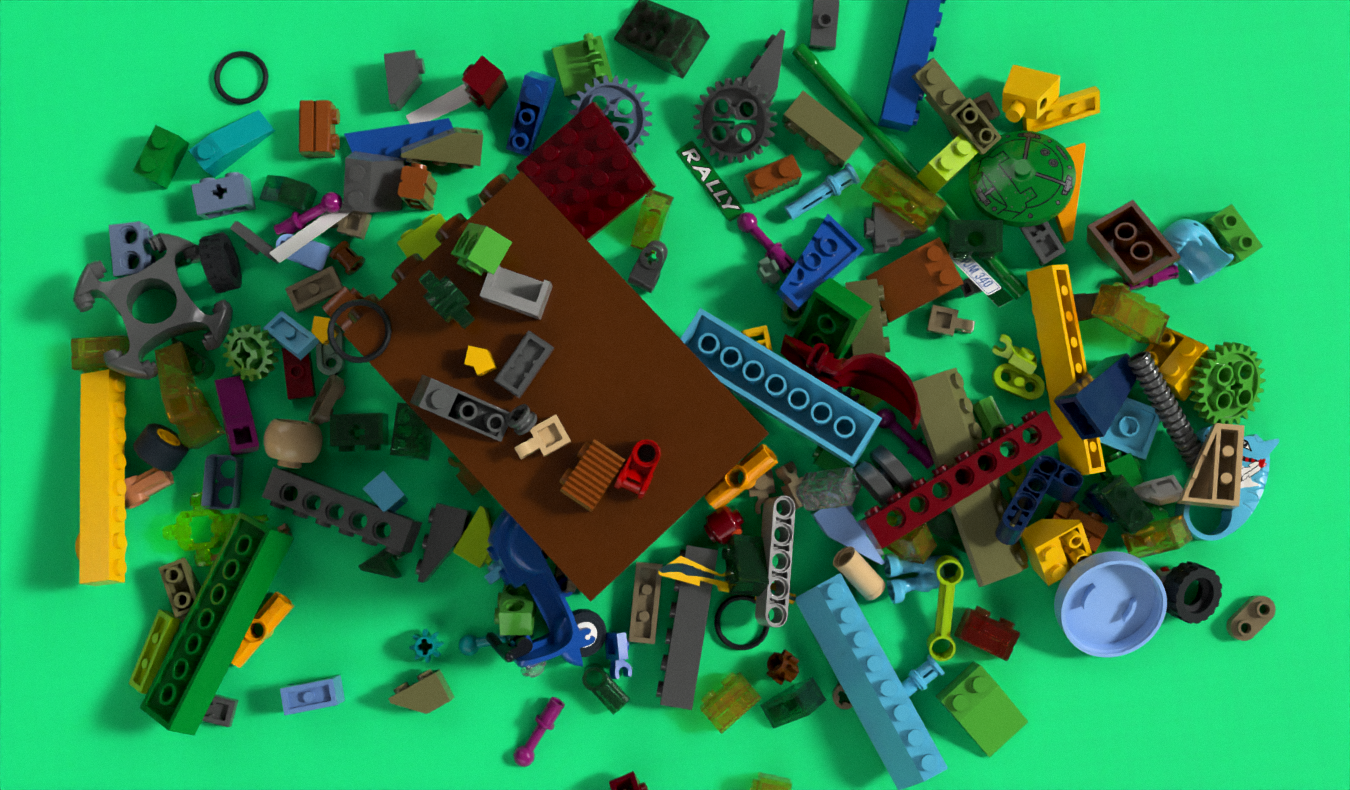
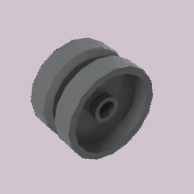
M881 444L870 452V460L873 465L868 461L861 460L852 468L859 482L882 507L888 503V497L895 494L896 491H901L902 494L906 493L911 489L909 485L915 481L905 466Z

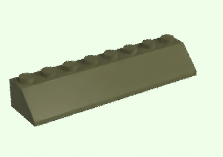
M957 368L912 382L921 406L919 423L935 467L937 468L945 463L947 466H950L956 462L954 457L966 450H969L971 453L978 449L976 444L982 441V430L974 418L972 402L966 396L963 387L964 381ZM980 456L978 466L984 471L987 465L986 460ZM957 470L955 479L959 484L964 482V474ZM999 478L950 507L979 587L1018 574L1029 567L1027 553L1021 547L1019 540L1016 544L1006 545L1001 543L996 537V528L1009 506L1007 500L1002 495Z

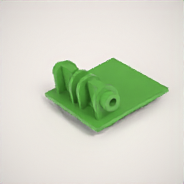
M587 33L583 35L584 40L552 48L565 97L576 95L578 90L587 92L584 84L587 83L594 87V78H597L601 84L603 83L604 75H607L609 82H613L601 35L594 37L593 33Z

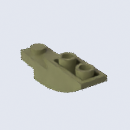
M934 58L930 59L911 76L927 95L924 98L958 135L962 133L979 151L980 155L985 154L1002 138L970 97L966 98Z
M185 558L158 568L175 618H180L182 624L201 589L195 573Z

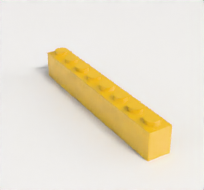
M1068 264L1050 265L1026 272L1027 285L1032 301V313L1036 323L1037 339L1042 356L1041 363L1044 367L1046 389L1051 406V416L1063 439L1056 442L1060 461L1076 469L1081 475L1105 472L1100 437L1082 440L1054 402L1059 394L1087 373Z
M110 369L81 374L79 584L90 586L125 583V573L127 570L125 562V546L127 543L125 536V519L127 516L125 509L126 382L125 375Z

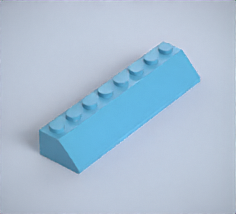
M702 308L698 310L681 337L683 343L729 391L852 467L857 463L882 420L880 416Z
M841 573L794 598L897 789L902 790L922 783L947 770L946 763Z

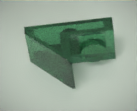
M383 549L358 567L361 571L392 578H401L402 575L392 559L394 558L398 561L409 553L401 552L399 556Z

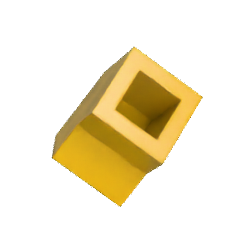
M314 316L311 332L322 344L328 345L327 329L330 318ZM334 330L335 338L338 335V333Z
M468 345L464 364L474 367L478 376L481 377L497 369L490 351Z

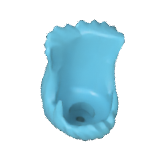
M1182 219L1175 221L1162 233L1181 258L1177 263L1187 270L1195 284L1215 275L1216 272H1219L1234 258L1233 254H1228L1219 247L1212 234L1203 224L1195 220Z

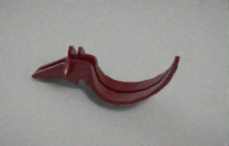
M787 334L784 335L780 353L792 364L835 390L838 387H852L884 400L909 419L912 425L911 429H917L921 418V406L911 379L900 366L888 358L874 353L854 355L850 359H835L834 353L829 352V347L826 344L817 343L812 348L801 340L790 337Z

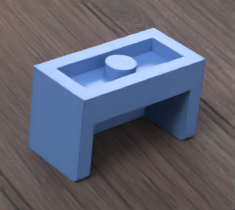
M341 675L297 685L290 684L280 688L284 716L336 706L345 701Z

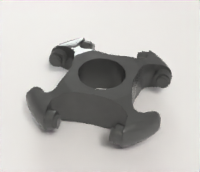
M158 233L148 239L153 251L158 250L159 253L167 250L163 258L149 267L130 276L102 282L99 279L104 278L103 273L107 271L101 260H95L86 265L74 290L73 302L80 312H86L93 308L95 298H103L122 317L130 342L129 351L125 355H123L122 351H116V349L107 351L103 354L104 361L108 368L137 379L150 380L160 373L154 361L150 363L148 359L142 362L145 355L171 338L189 332L205 330L208 332L203 334L204 338L201 341L207 351H212L221 346L232 321L233 309L226 299L214 304L212 309L213 315H206L189 298L182 288L178 274V265L184 259L192 264L201 261L199 246L184 238L164 233ZM153 289L165 290L175 296L177 299L176 309L163 322L156 324L143 323L132 315L134 302L138 296L146 291Z

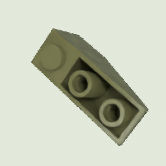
M454 127L402 147L401 157L406 158V161L411 163H421L422 160H429L434 165L447 166L448 163H456L461 168L472 169L474 165L480 166L483 132L479 129Z

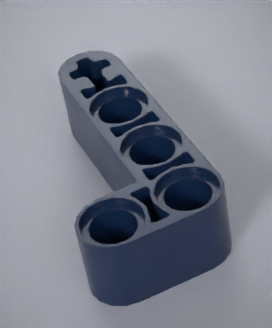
M1039 456L1004 512L995 531L997 539L1006 545L1016 544L1045 494L1061 502H1071L1083 484L1084 480L1081 473L1051 456Z

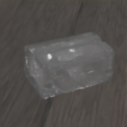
M850 467L810 472L804 475L802 483L796 490V495L807 511L852 506L856 495H858L861 489V482Z

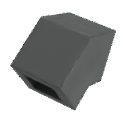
M970 278L964 280V284L961 285L965 298L983 292Z

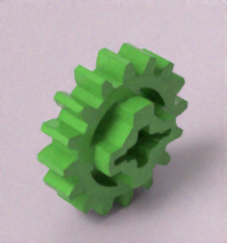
M246 324L233 328V332L226 335L229 341L222 345L227 348V352L222 354L223 357L229 358L226 366L234 367L233 375L241 373V380L249 378L250 381H255L269 376L268 373L275 370L272 364L279 361L274 356V353L278 352L279 348H273L272 346L276 341L275 338L268 339L269 331L260 332V325L251 326V324Z

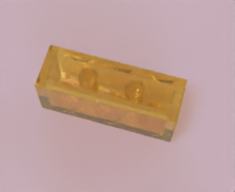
M885 159L872 168L860 187L923 233L934 224L947 205L944 200Z
M1114 282L1113 285L1102 284L1091 314L1139 343L1160 345L1170 316L1161 311L1159 305L1145 301V296L1131 292L1128 285Z

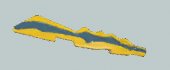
M679 556L658 570L660 576L700 586V581L717 585L719 591L737 595L750 594L755 596L756 599L758 578H751L749 574L739 576L731 569H728L723 574H719L683 556ZM772 583L770 586L772 594L776 591L775 583ZM789 593V604H794L796 595Z

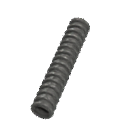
M1139 352L1127 362L1128 366L1132 367V373L1136 374V379L1140 381L1139 385L1144 388L1143 392L1148 395L1147 399L1152 401L1151 406L1156 408L1155 413L1159 415V420L1163 422V427L1167 429L1168 435H1171L1170 438L1175 442L1174 446L1178 449V453L1182 455V460L1186 462V467L1192 469L1202 444L1200 440H1197V435L1193 433L1194 429L1190 426V422L1186 420V415L1182 413V408L1178 406V401L1174 399L1175 397L1170 392V387L1166 386V380L1162 379V373L1158 372V366L1154 365V359L1150 358V352Z

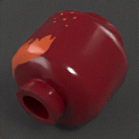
M723 506L706 517L707 524L704 525V528L713 543L718 542L721 545H725L742 534L741 524L745 521L738 509L732 511L730 507Z

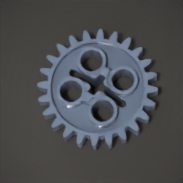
M604 75L603 83L601 84L597 78H594V87L585 83L584 86L587 92L577 91L581 99L580 101H571L577 106V109L569 110V113L576 116L593 101L595 96H603L607 101L606 108L602 110L605 115H608L609 111H614L615 117L633 119L634 122L632 124L614 121L612 125L614 128L625 126L628 129L629 136L624 142L632 152L636 153L634 144L638 143L643 146L644 142L640 138L641 135L649 136V133L644 130V126H652L650 121L645 120L646 117L652 115V112L645 111L644 109L650 102H642L640 100L645 93H635L637 84H634L631 88L627 87V78L622 84L618 83L617 75H615L613 82H609L607 75ZM626 99L632 103L633 109L629 114H622L618 110V103L621 100Z

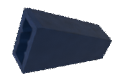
M1127 353L1106 357L1055 398L1054 402L1082 440L1105 436L1137 380L1136 374H1133L1132 367L1128 366L1127 362L1130 356Z

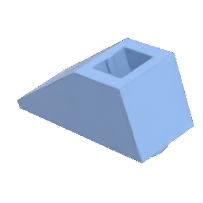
M837 496L811 514L825 536L846 547L852 546L859 554L877 564L882 565L885 563L881 558L884 552L882 549H875L874 545L870 542L860 522H857L851 514L854 512V509L846 498L842 500L840 496Z

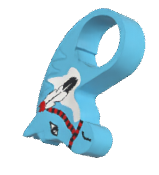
M1212 426L1200 428L1196 432L1197 440H1200L1202 445ZM1257 434L1245 436L1239 507L1235 509L1223 508L1219 526L1213 532L1205 535L1196 530L1190 521L1189 510L1191 505L1176 503L1175 520L1179 529L1192 539L1214 541L1228 536L1241 527L1259 503L1269 474V454L1278 445L1280 440L1270 439L1264 441Z

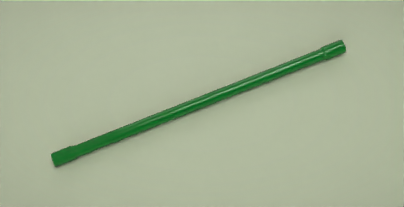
M804 43L800 44L792 53L797 60L816 77L998 277L1008 292L1016 300L1028 290L1014 273L1005 267L938 192L934 195L916 177L920 172L821 65L811 50Z

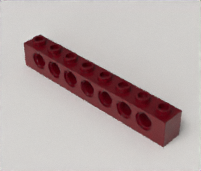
M1032 410L1021 417V423L1016 426L1011 423L999 430L1001 435L993 440L991 436L976 444L978 449L970 453L969 450H966L954 457L956 462L952 465L947 466L945 463L932 471L934 476L927 480L922 477L909 485L911 489L906 493L902 494L899 491L888 497V503L883 507L879 508L878 505H875L865 511L864 515L866 517L859 520L875 549L885 548L1063 439L1047 410L1038 413ZM1024 430H1027L1030 434L1029 443L1023 440L1022 434ZM1002 443L1007 445L1009 450L1006 457L1000 452ZM980 456L986 460L987 465L984 471L978 466ZM957 470L964 474V482L962 484H959L955 479ZM935 484L940 485L942 488V494L939 498L935 497L932 492ZM913 497L920 504L917 512L912 511L910 508V500ZM890 511H893L897 516V522L894 526L887 522V514Z

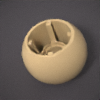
M276 418L269 423L264 434L265 452L268 457L278 459L277 465L283 467L302 468V463H312L318 457L323 445V435L319 425L310 422Z

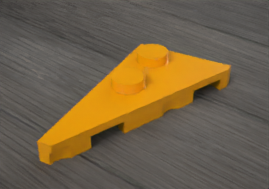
M1085 142L1065 148L1075 165L1076 182L1071 200L1064 210L1055 217L1064 244L1073 240L1086 149Z

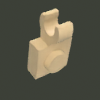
M554 415L530 430L533 438L514 448L521 460L539 449L545 457L571 443V440L557 415Z

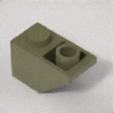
M429 669L416 676L418 682L410 686L408 682H405L393 689L395 694L388 699L391 704L428 714L450 702L455 697L441 670L433 673Z

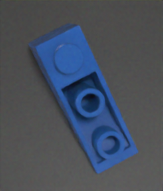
M530 71L524 75L506 146L507 150L525 156L533 153L551 101L556 78L535 71Z

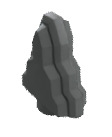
M873 202L871 218L864 219V238L872 240L874 254L887 253L890 247L900 246L904 239H915L928 232V222L915 216H904L899 209L889 208L886 203Z

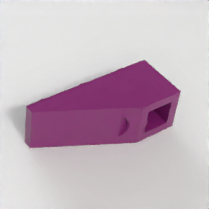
M241 375L214 380L230 455L236 456L258 451L259 442Z

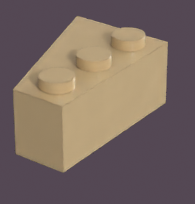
M1215 423L1210 427L1177 504L1225 509L1239 507L1244 425Z

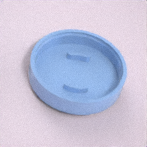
M1118 551L1097 553L1074 565L1061 580L1054 600L1057 622L1070 642L1079 650L1097 657H1118L1142 647L1159 630L1167 609L1166 591L1159 577L1138 557Z

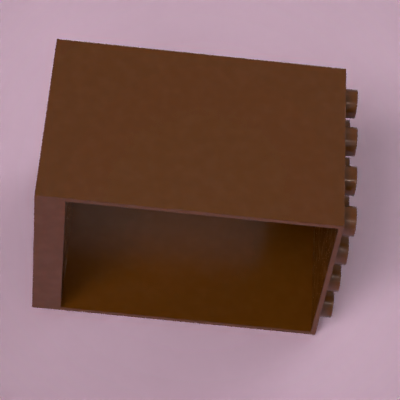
M522 171L512 180L503 173L496 176L483 188L479 198L485 205L467 220L459 213L451 217L440 227L435 238L441 245L425 260L418 253H415L406 258L394 270L391 277L397 285L381 300L374 293L363 298V300L372 301L384 309L389 317L392 329L391 339L385 351L376 359L369 361V363L591 602L769 433ZM468 223L485 225L512 242L500 263V267L542 282L544 280L551 282L553 287L541 320L484 301L479 296L487 273L483 272L481 276L475 272L471 273L457 265L456 263L459 259L451 255ZM361 305L354 306L347 316L354 325L343 335L363 356H367L381 346L385 337V324L382 317L374 309ZM529 330L555 349L522 397L518 398L496 383L494 379ZM468 345L490 351L497 369L481 377L478 376L474 367L464 364ZM425 375L510 413L517 406L526 404L530 408V412L532 411L537 415V422L534 426L557 415L571 443L545 457L539 449L521 460L514 447L533 438L530 431L523 435H517L514 429L508 426L500 442L410 403L421 376ZM594 439L624 458L626 462L636 443L641 440H653L661 448L660 460L643 500L638 499L637 494L622 487L619 489L614 487L622 468L592 512L560 492L563 485L559 481L569 467L573 470L580 461L576 456L586 441L591 444ZM644 444L640 447L638 454L642 461L651 462L655 458L656 452L653 446ZM628 477V480L640 485L639 482Z

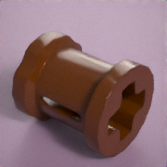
M342 241L332 250L330 257L333 260H337L346 269L345 272L348 275H352L362 267L365 258L358 256L349 247L350 244L347 241Z

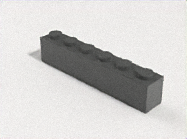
M686 545V550L680 549L679 556H683L715 571L718 550ZM678 563V565L683 566L682 573L687 576L714 579L713 574ZM675 580L674 591L679 593L677 602L671 603L669 617L674 618L673 629L667 628L665 644H669L670 647L668 655L663 654L661 670L665 671L664 681L658 682L656 697H661L660 705L692 710L713 584L700 581V586Z

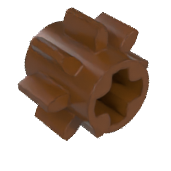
M785 649L782 651V654L774 652L767 661L769 671L766 674L780 685L783 684L784 680L791 683L799 673L798 666L796 665L799 659Z

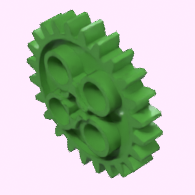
M1224 342L1223 345L1216 344L1215 351L1208 349V358L1200 357L1202 366L1194 367L1198 374L1190 378L1195 381V385L1191 386L1189 390L1195 391L1190 401L1197 402L1193 410L1199 411L1198 417L1205 419L1204 422L1212 425L1215 423H1235L1239 425L1240 418L1248 419V410L1255 411L1253 403L1261 401L1257 394L1264 392L1259 386L1266 379L1260 378V375L1265 371L1264 368L1258 367L1262 363V359L1256 358L1258 353L1251 351L1250 346L1236 342Z

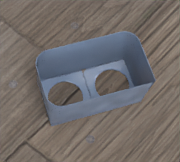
M211 454L206 458L201 506L209 507L203 508L222 510L240 508L244 458ZM227 460L236 462L234 478H225L221 473V466ZM225 486L234 488L231 504H223L218 498L220 489Z

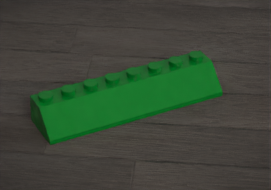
M243 512L238 514L140 706L141 710L168 731L195 735L294 540V537Z

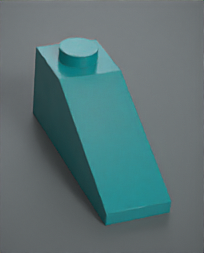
M258 110L209 134L192 147L189 152L203 170L215 178L274 133L275 130Z

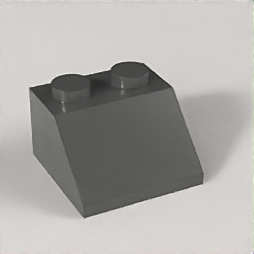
M358 151L348 155L345 159L343 209L367 213L402 210L403 200L397 193L399 183L402 182L400 179L402 167L405 166L406 159Z

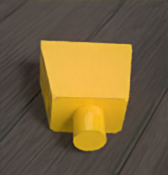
M1013 65L1002 93V110L1006 113V118L1011 122H1018L1022 117L1032 120L1038 119L1058 99L1060 75Z

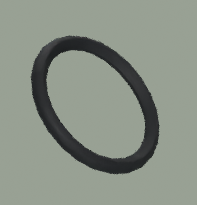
M247 51L233 52L225 56L217 65L214 75L215 86L220 95L229 102L235 104L250 103L258 99L265 91L268 84V71L265 63L255 54ZM240 56L256 61L263 73V81L259 90L254 95L243 99L229 96L220 84V73L223 66L229 60Z
M363 299L351 300L338 307L332 314L327 329L328 340L334 352L342 359L353 363L369 362L380 356L387 348L392 333L391 322L384 309L372 301ZM353 306H367L374 309L382 317L385 324L384 340L381 346L370 355L363 357L348 355L339 348L335 341V322L346 309Z
M734 595L727 598L717 609L714 621L715 630L719 639L728 647L735 650H749L763 642L770 627L764 626L760 637L750 644L738 645L729 641L723 635L720 628V617L725 607L737 600H747L756 604V599L753 596Z

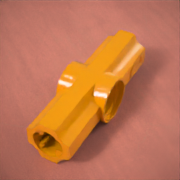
M760 445L745 459L735 465L705 494V499L709 505L718 510L727 505L744 490L751 489L757 479L778 463L776 455L767 445ZM742 471L744 478L743 481L739 483L738 475Z
M279 592L273 594L255 615L231 664L241 668L261 644L272 636L274 629L295 607L291 600ZM256 623L263 626L262 636H258L254 632Z

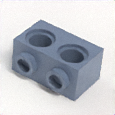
M140 221L109 225L114 277L123 278L136 274L156 262V258L152 254V247L148 241L151 236H154L150 226ZM136 233V240L130 244V236ZM139 258V265L132 269V262Z

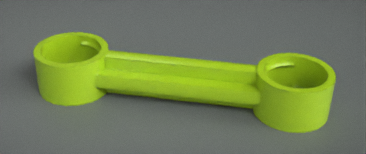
M951 555L941 556L934 565V572L939 580L935 631L927 639V648L930 655L937 661L951 659L956 651V646L950 636L955 584L961 581L964 571L958 559ZM946 563H954L958 566L956 574L950 578L940 576V569ZM939 639L949 640L950 646L945 652L936 653L932 650L934 642Z

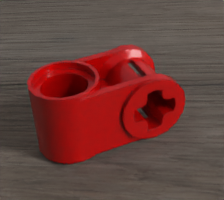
M649 439L636 443L628 461L624 464L618 476L615 488L619 489L622 487L637 494L638 499L643 500L661 457V448L658 443ZM644 444H649L655 449L656 455L651 462H644L639 457V449ZM628 477L639 482L640 485L628 480Z

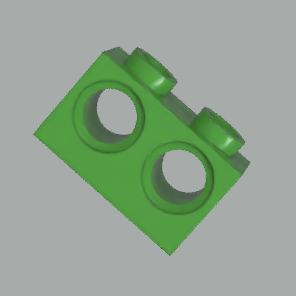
M1232 204L1219 210L1201 223L1209 230L1223 251L1233 254L1234 258L1228 264L1229 267L1243 261L1263 247Z
M468 223L451 255L459 259L456 263L457 265L471 273L475 272L481 276L483 272L494 275L512 242L485 225Z
M504 583L503 592L498 593V608H495L494 622L499 624L500 635H533L537 605L526 584L524 583L515 589L511 584L506 585Z

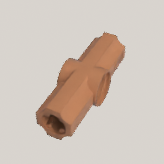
M152 468L139 476L135 475L126 478L125 509H132L150 500V496L174 484L172 472Z

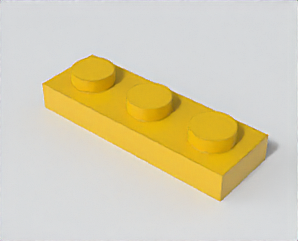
M1093 86L1058 97L1038 119L1032 120L1022 117L1023 131L1039 132L1100 113V90Z

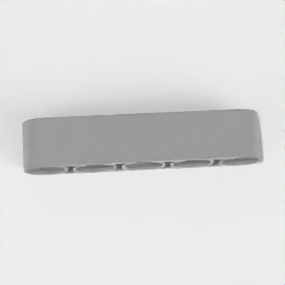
M788 496L770 497L763 505L755 618L760 625L765 627H781L785 624L788 617L795 523V503ZM778 502L782 506V512L780 514L776 510V505ZM776 528L780 532V538L778 541L774 537V532ZM774 555L778 558V565L776 567L772 564ZM772 582L776 584V591L774 594H772L770 591V586ZM770 609H773L774 611V618L772 621H770L768 618V613Z

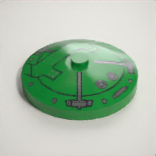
M1033 131L1008 132L1002 134V138L985 154L980 155L977 153L974 156L969 170V191L978 209L995 222L1012 227L1036 226L1056 217L1064 210L1072 198L1076 182L1074 162L1068 151L1058 141L1047 135Z

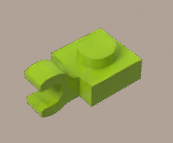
M1001 334L999 340L1004 342L1006 347L999 348L994 345L992 348L993 353L1008 359V363L1032 375L1037 367L1035 354L1025 347L1019 348L1016 345L1013 347L1011 338Z

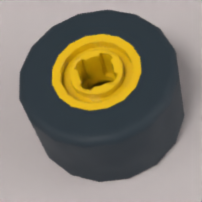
M156 423L148 424L133 444L135 452L144 462L156 469L167 472L175 470L189 450L187 443L180 435L170 428Z

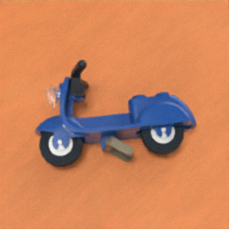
M504 510L495 520L488 537L490 547L486 548L494 563L498 561L502 570L498 572L506 585L511 584L516 589L524 583L526 584L547 624L549 632L534 640H531L528 635H511L510 640L504 643L495 633L489 632L486 635L487 642L505 662L510 663L514 661L518 667H521L523 676H530L531 678L539 676L544 671V667L547 664L546 660L561 656L572 665L583 667L582 657L595 654L606 640L607 630L604 621L597 613L589 609L571 611L565 597L575 592L576 585L565 576L564 572L557 565L553 575L545 560L549 556L515 519Z

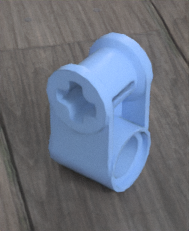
M281 235L276 241V248L294 235ZM312 240L287 259L320 272L324 268L331 247Z

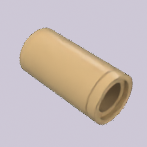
M852 546L841 549L835 555L833 565L866 600L876 599L882 594L886 586L885 581Z

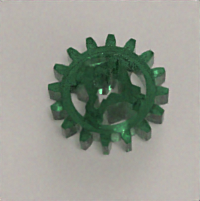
M428 270L418 279L428 290L423 297L447 323L454 318L465 329L475 320L465 308L471 302L447 276L439 280Z

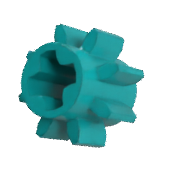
M426 628L422 632L423 637L418 634L412 636L416 643L410 646L409 649H415L417 653L415 659L425 657L426 663H429L431 661V654L435 657L441 655L437 649L444 642L438 641V631L432 635L429 634ZM426 640L427 643H432V648H430L428 652L427 648H422L421 645Z

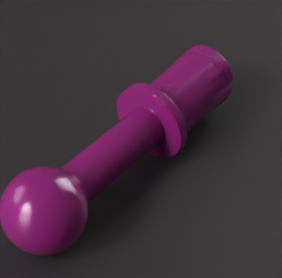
M335 192L326 193L318 205L302 214L295 211L291 217L274 225L276 234H294L307 226L306 223L323 213L338 212L343 205L342 198Z
M745 212L738 217V228L742 232L750 233L767 251L765 257L768 256L771 260H775L783 274L794 267L796 262L781 248L782 244L780 242L774 244L757 226V218L754 214Z
M883 408L876 413V415L882 418L878 426L883 429L889 428L909 447L908 455L912 454L927 470L934 464L929 448L922 443L923 439L920 438L916 441L896 422V415L891 409Z
M551 697L542 713L535 717L538 723L526 744L519 746L514 752L513 758L518 766L527 767L534 761V749L547 729H554V722L565 706L560 699Z

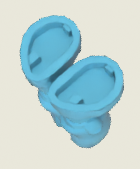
M885 554L884 572L886 577L890 578L911 572L918 573V576L913 578L887 580V589L892 603L903 602L905 594L911 591L929 592L932 589L939 588V580L934 572V565L937 559L944 555L926 556L921 554L912 558V560H900L896 554ZM951 555V556H954L955 558H957L958 561H959V558H958L957 555ZM946 563L943 566H950L954 563ZM942 566L940 569V576L944 578H950L956 574L948 573L945 575L944 567Z

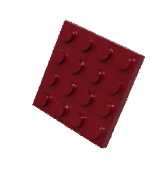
M591 102L516 166L519 172L522 171L587 241L591 240L656 187V184L596 102Z

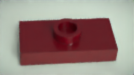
M282 348L288 400L315 397L316 390L311 351L300 360L287 349Z

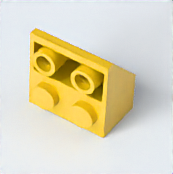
M1164 326L1145 351L1150 352V358L1154 359V365L1158 366V372L1162 373V379L1166 380V386L1170 387V392L1174 394L1175 398L1184 402L1192 393L1189 388L1195 385V381L1190 379L1198 374L1194 367L1202 366L1200 357L1208 358L1207 350L1209 347Z
M1041 519L1026 527L1021 535L1033 570L1048 586L1062 579L1078 562L1093 555L1080 520Z

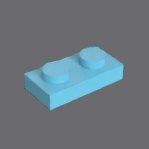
M283 311L263 327L264 331H269L268 336L275 338L276 342L300 360L319 343L315 335Z

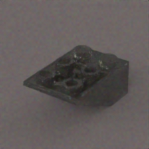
M639 0L614 40L663 71L683 79L710 36L698 19L650 0Z

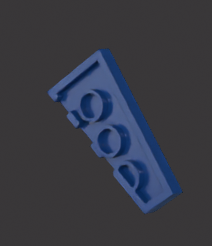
M446 118L345 133L344 135L352 153L358 151L402 158V147L452 129L453 126L450 119ZM405 162V166L411 164V162Z
M827 214L776 294L796 312L811 298L813 291L828 278L833 279L860 256L865 249Z

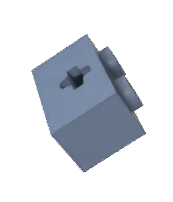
M240 172L227 173L224 178L220 179L203 178L199 180V183L191 185L197 215L205 220L256 209L251 181Z

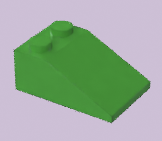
M974 661L935 696L989 758L1028 723L1001 687L980 664Z

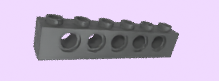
M273 467L262 495L263 498L271 500L270 505L282 510L289 507L294 509L292 514L305 519H308V516L317 518L316 524L331 528V525L339 527L338 532L350 537H354V534L363 537L362 542L377 546L380 543L386 546L385 551L399 556L401 552H412L422 525L420 521L391 510L383 512L376 504L286 469ZM297 488V490H298V496H297V498L294 500V499H293V492H294V490ZM317 498H320L321 505L316 509L315 502ZM343 506L344 514L339 518L338 510ZM364 515H366L367 524L363 528L361 525V519ZM387 524L391 527L388 537L384 534V528Z

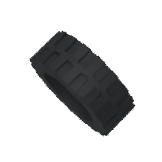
M224 232L202 237L199 240V255L204 273L212 289L216 293H222L240 288L242 284L241 267L231 240Z
M1182 562L1177 567L1171 569L1172 571L1167 574L1165 582H1163L1167 596L1166 612L1187 623L1198 624L1201 621L1207 620L1210 615H1213L1216 607L1219 606V600L1222 597V584L1220 583V577L1215 574L1214 570L1195 562ZM1194 580H1197L1199 583L1198 593L1195 599L1189 605H1186L1184 603L1185 592L1188 586Z

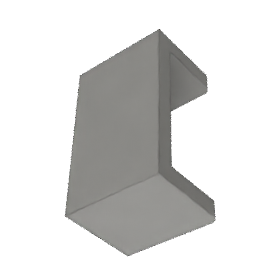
M499 265L494 275L487 273L479 296L484 301L541 320L553 285L550 281L544 280L542 282L504 269Z

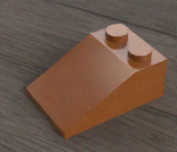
M940 237L866 276L867 280L877 279L878 285H883L885 300L880 301V306L883 311H886L889 323L964 284Z

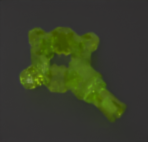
M202 492L191 494L190 506H193V510L182 511L176 518V524L165 526L162 529L164 539L177 540L178 546L184 551L196 550L194 558L197 567L211 566L212 553H210L209 548H218L223 545L238 516L236 513L223 514L219 509L203 508L206 506H201ZM267 514L252 516L263 522L269 521ZM209 516V519H212L211 532H213L214 537H211V542L194 543L193 539L190 540L192 532L189 522H192V517Z

